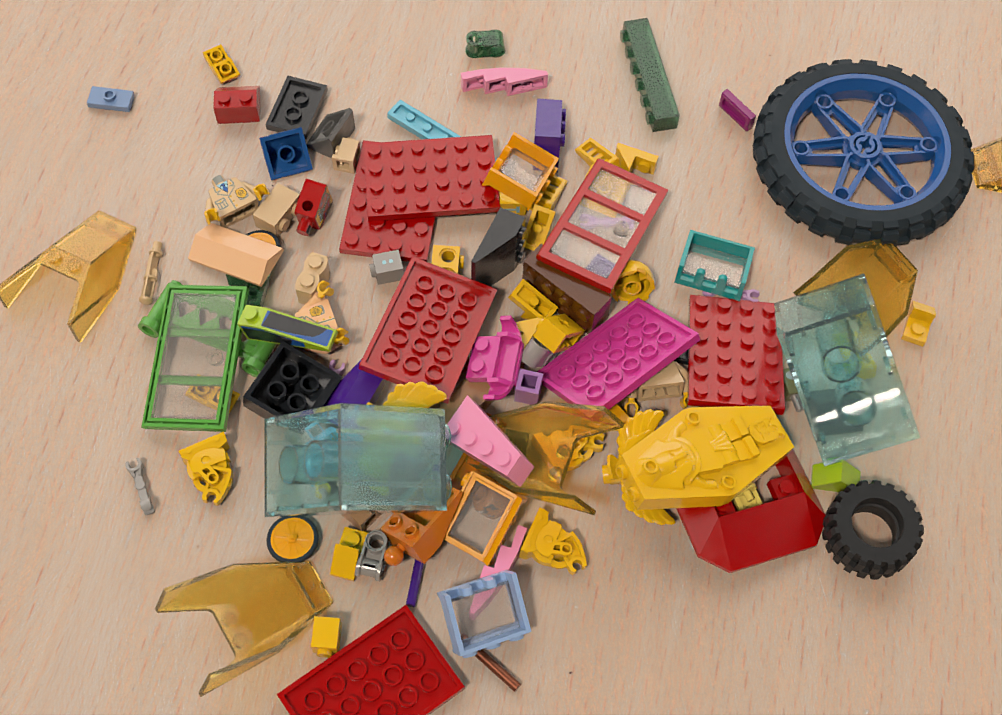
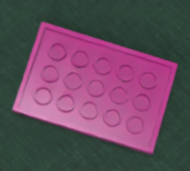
M637 298L537 372L543 373V386L589 419L595 421L699 342L700 337L699 333Z

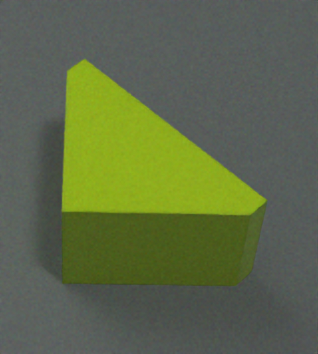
M843 459L812 465L811 486L813 489L840 493L850 484L856 485L860 481L861 471Z

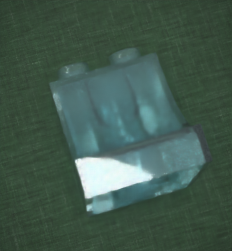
M864 273L774 303L777 336L824 466L920 438Z
M339 403L264 419L265 517L447 511V500L451 495L452 482L450 476L446 473V450L450 444L451 432L449 426L445 423V409Z

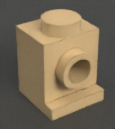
M349 137L342 138L340 146H336L335 154L332 155L334 170L355 173L361 151L359 140Z

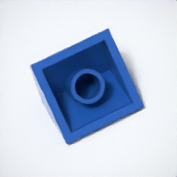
M302 127L259 138L271 180L313 169Z

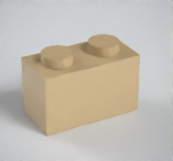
M277 183L253 213L255 226L261 230L273 233L278 238L282 232L288 229L290 221L296 216L294 211L300 194Z

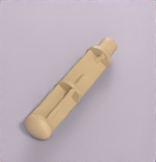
M154 241L152 249L149 250L148 263L143 277L144 282L141 296L139 297V302L144 305H150L153 302L158 274L157 266L159 258L163 254L160 241Z

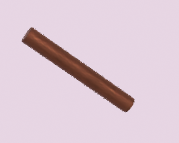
M465 633L461 635V640L469 638ZM483 649L477 651L475 657L514 692L517 691L521 683Z

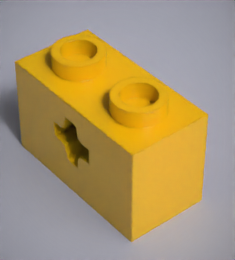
M566 314L542 318L536 325L537 331L533 337L552 353L568 350L577 343L585 330Z

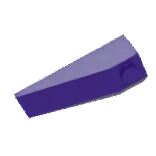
M361 360L340 381L318 414L319 417L340 428H345L352 433H357L359 436L364 427H359L355 424L356 416L358 415L357 411L368 402L375 406L386 382L385 379L359 370Z

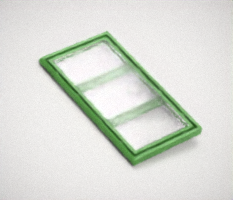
M168 285L141 428L226 432L242 330L237 323L247 305L249 293L247 286Z

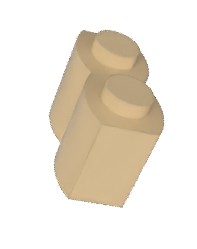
M312 252L306 258L304 271L300 273L295 283L299 303L306 304L318 292L317 285L320 281H329L330 268L327 256Z

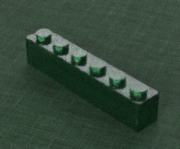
M648 18L624 21L623 30H620V40L622 43H625V55L627 59H630V71L636 78L635 87L641 94L640 103L642 108L645 107L646 122L650 124L652 132L676 129L680 115Z

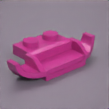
M511 315L500 316L501 332H497L496 336H477L472 348L466 379L469 382H487L489 384V392L483 396L485 401L501 400L517 384L524 344L519 328Z

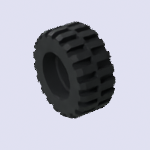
M867 480L859 481L856 485L850 484L844 491H840L826 511L822 524L824 526L822 538L824 541L828 540L825 548L828 553L833 552L835 555L833 560L837 565L841 562L845 566L843 570L851 573L855 571L857 572V577L864 579L867 575H870L871 580H877L882 575L888 578L896 572H900L917 554V550L922 545L923 539L921 536L924 534V526L919 525L923 519L921 513L915 511L917 505L913 500H907L905 497L907 494L904 491H896L894 489L895 486L889 483L881 485V481L873 480L870 484H868ZM868 512L882 518L891 530L892 545L880 548L863 542L853 529V514Z

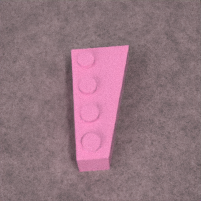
M468 395L440 434L451 445L519 487L522 486L534 468L532 463L500 430L496 423Z

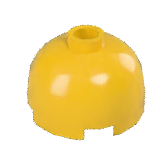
M629 260L611 292V296L615 301L618 302V299L628 301L627 304L629 305L637 298L643 301L648 300L649 294L655 289L653 274L649 267L640 261Z

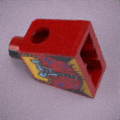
M305 179L294 211L299 222L296 229L297 233L308 236L311 228L321 229L333 203L326 184Z

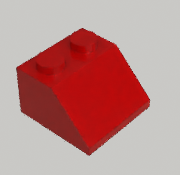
M260 86L217 88L214 91L213 102L217 123L260 122Z

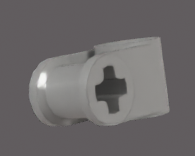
M532 337L523 350L521 361L531 368L544 367L557 357L558 352L552 353L536 338Z
M373 530L367 534L362 552L356 564L355 576L365 575L373 577L375 581L380 582L385 568L384 552L389 547L384 532ZM375 540L384 542L378 549L371 547L372 542Z

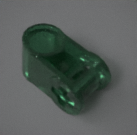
M500 30L471 31L466 35L467 46L465 53L470 58H496L505 54L503 33Z

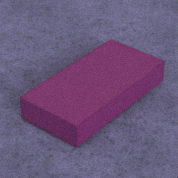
M728 89L724 90L721 94L719 106L748 132L753 128L756 115Z

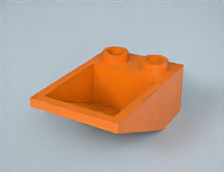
M427 475L380 528L392 545L384 552L385 562L388 565L397 566L403 561L405 553L425 564L441 546L463 495L462 492Z

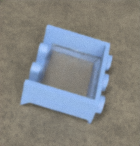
M504 570L437 592L451 639L452 651L463 658L475 656L478 650L484 648L487 650L498 648L501 646V642L506 640H521L524 638V634L531 632L516 572Z

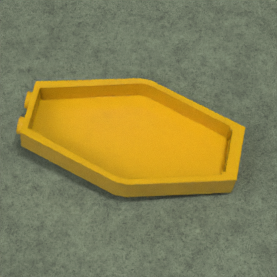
M771 406L691 407L679 412L625 452L616 463L615 471L617 477L622 480L627 490L629 500L634 503L637 510L722 506L731 502L784 459L794 448V445Z

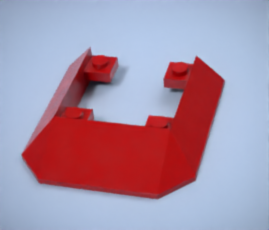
M793 449L775 465L781 477L769 480L766 484L774 501L737 512L732 502L714 507L676 508L698 558L728 573H733L817 546L824 527L822 524L826 514Z

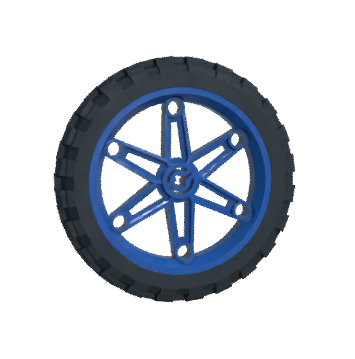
M851 59L832 61L831 65H828L826 62L810 66L806 72L799 71L787 78L783 85L777 86L769 95L768 100L762 106L753 134L754 142L752 146L753 158L757 163L756 170L761 182L766 184L768 188L767 193L777 205H782L786 209L785 214L797 224L802 221L809 226L808 231L821 237L824 234L832 236L837 243L851 246L854 242L861 243V246L864 248H881L883 244L894 247L908 244L910 240L915 238L917 240L934 233L935 229L945 225L953 217L969 192L973 180L972 172L975 169L974 153L971 152L973 144L968 130L965 129V126H962L963 119L953 106L949 107L947 105L948 99L936 88L932 90L926 86L927 81L915 74L910 77L902 73V68L890 64L887 67L877 65V61L861 59L859 63H852ZM856 100L873 103L874 106L862 125H860L834 101ZM810 111L817 117L831 137L794 142L795 130L798 124ZM892 111L911 123L923 138L884 135ZM833 115L851 136L847 137L830 116ZM876 115L882 117L877 134L874 135L867 132ZM883 148H913V151L884 152ZM841 149L843 154H813L812 151ZM931 160L929 179L917 193L895 165ZM801 164L842 167L832 194L816 184L805 173ZM879 165L892 179V181L897 185V187L894 188L875 168V166ZM849 167H852L859 171L847 189L842 186ZM865 176L894 204L865 205L851 202L850 199Z

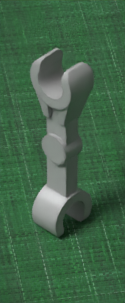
M136 458L138 462L136 468H131L128 461L125 466L134 478L135 487L141 500V509L145 515H150L154 513V508L148 497L143 480L144 466L142 461Z

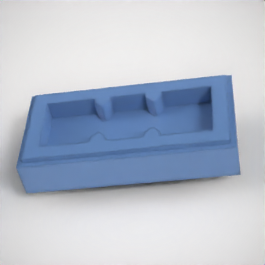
M92 86L87 105L89 108L130 112L135 95L133 91Z

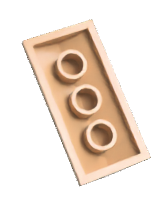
M211 223L195 234L188 259L262 287L284 249Z

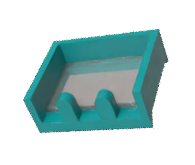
M690 230L674 283L740 301L755 247Z

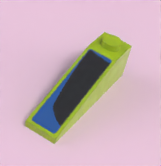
M252 305L245 306L237 323L246 338L250 340L276 344L284 341L291 346L330 352L338 334L336 329L266 307Z

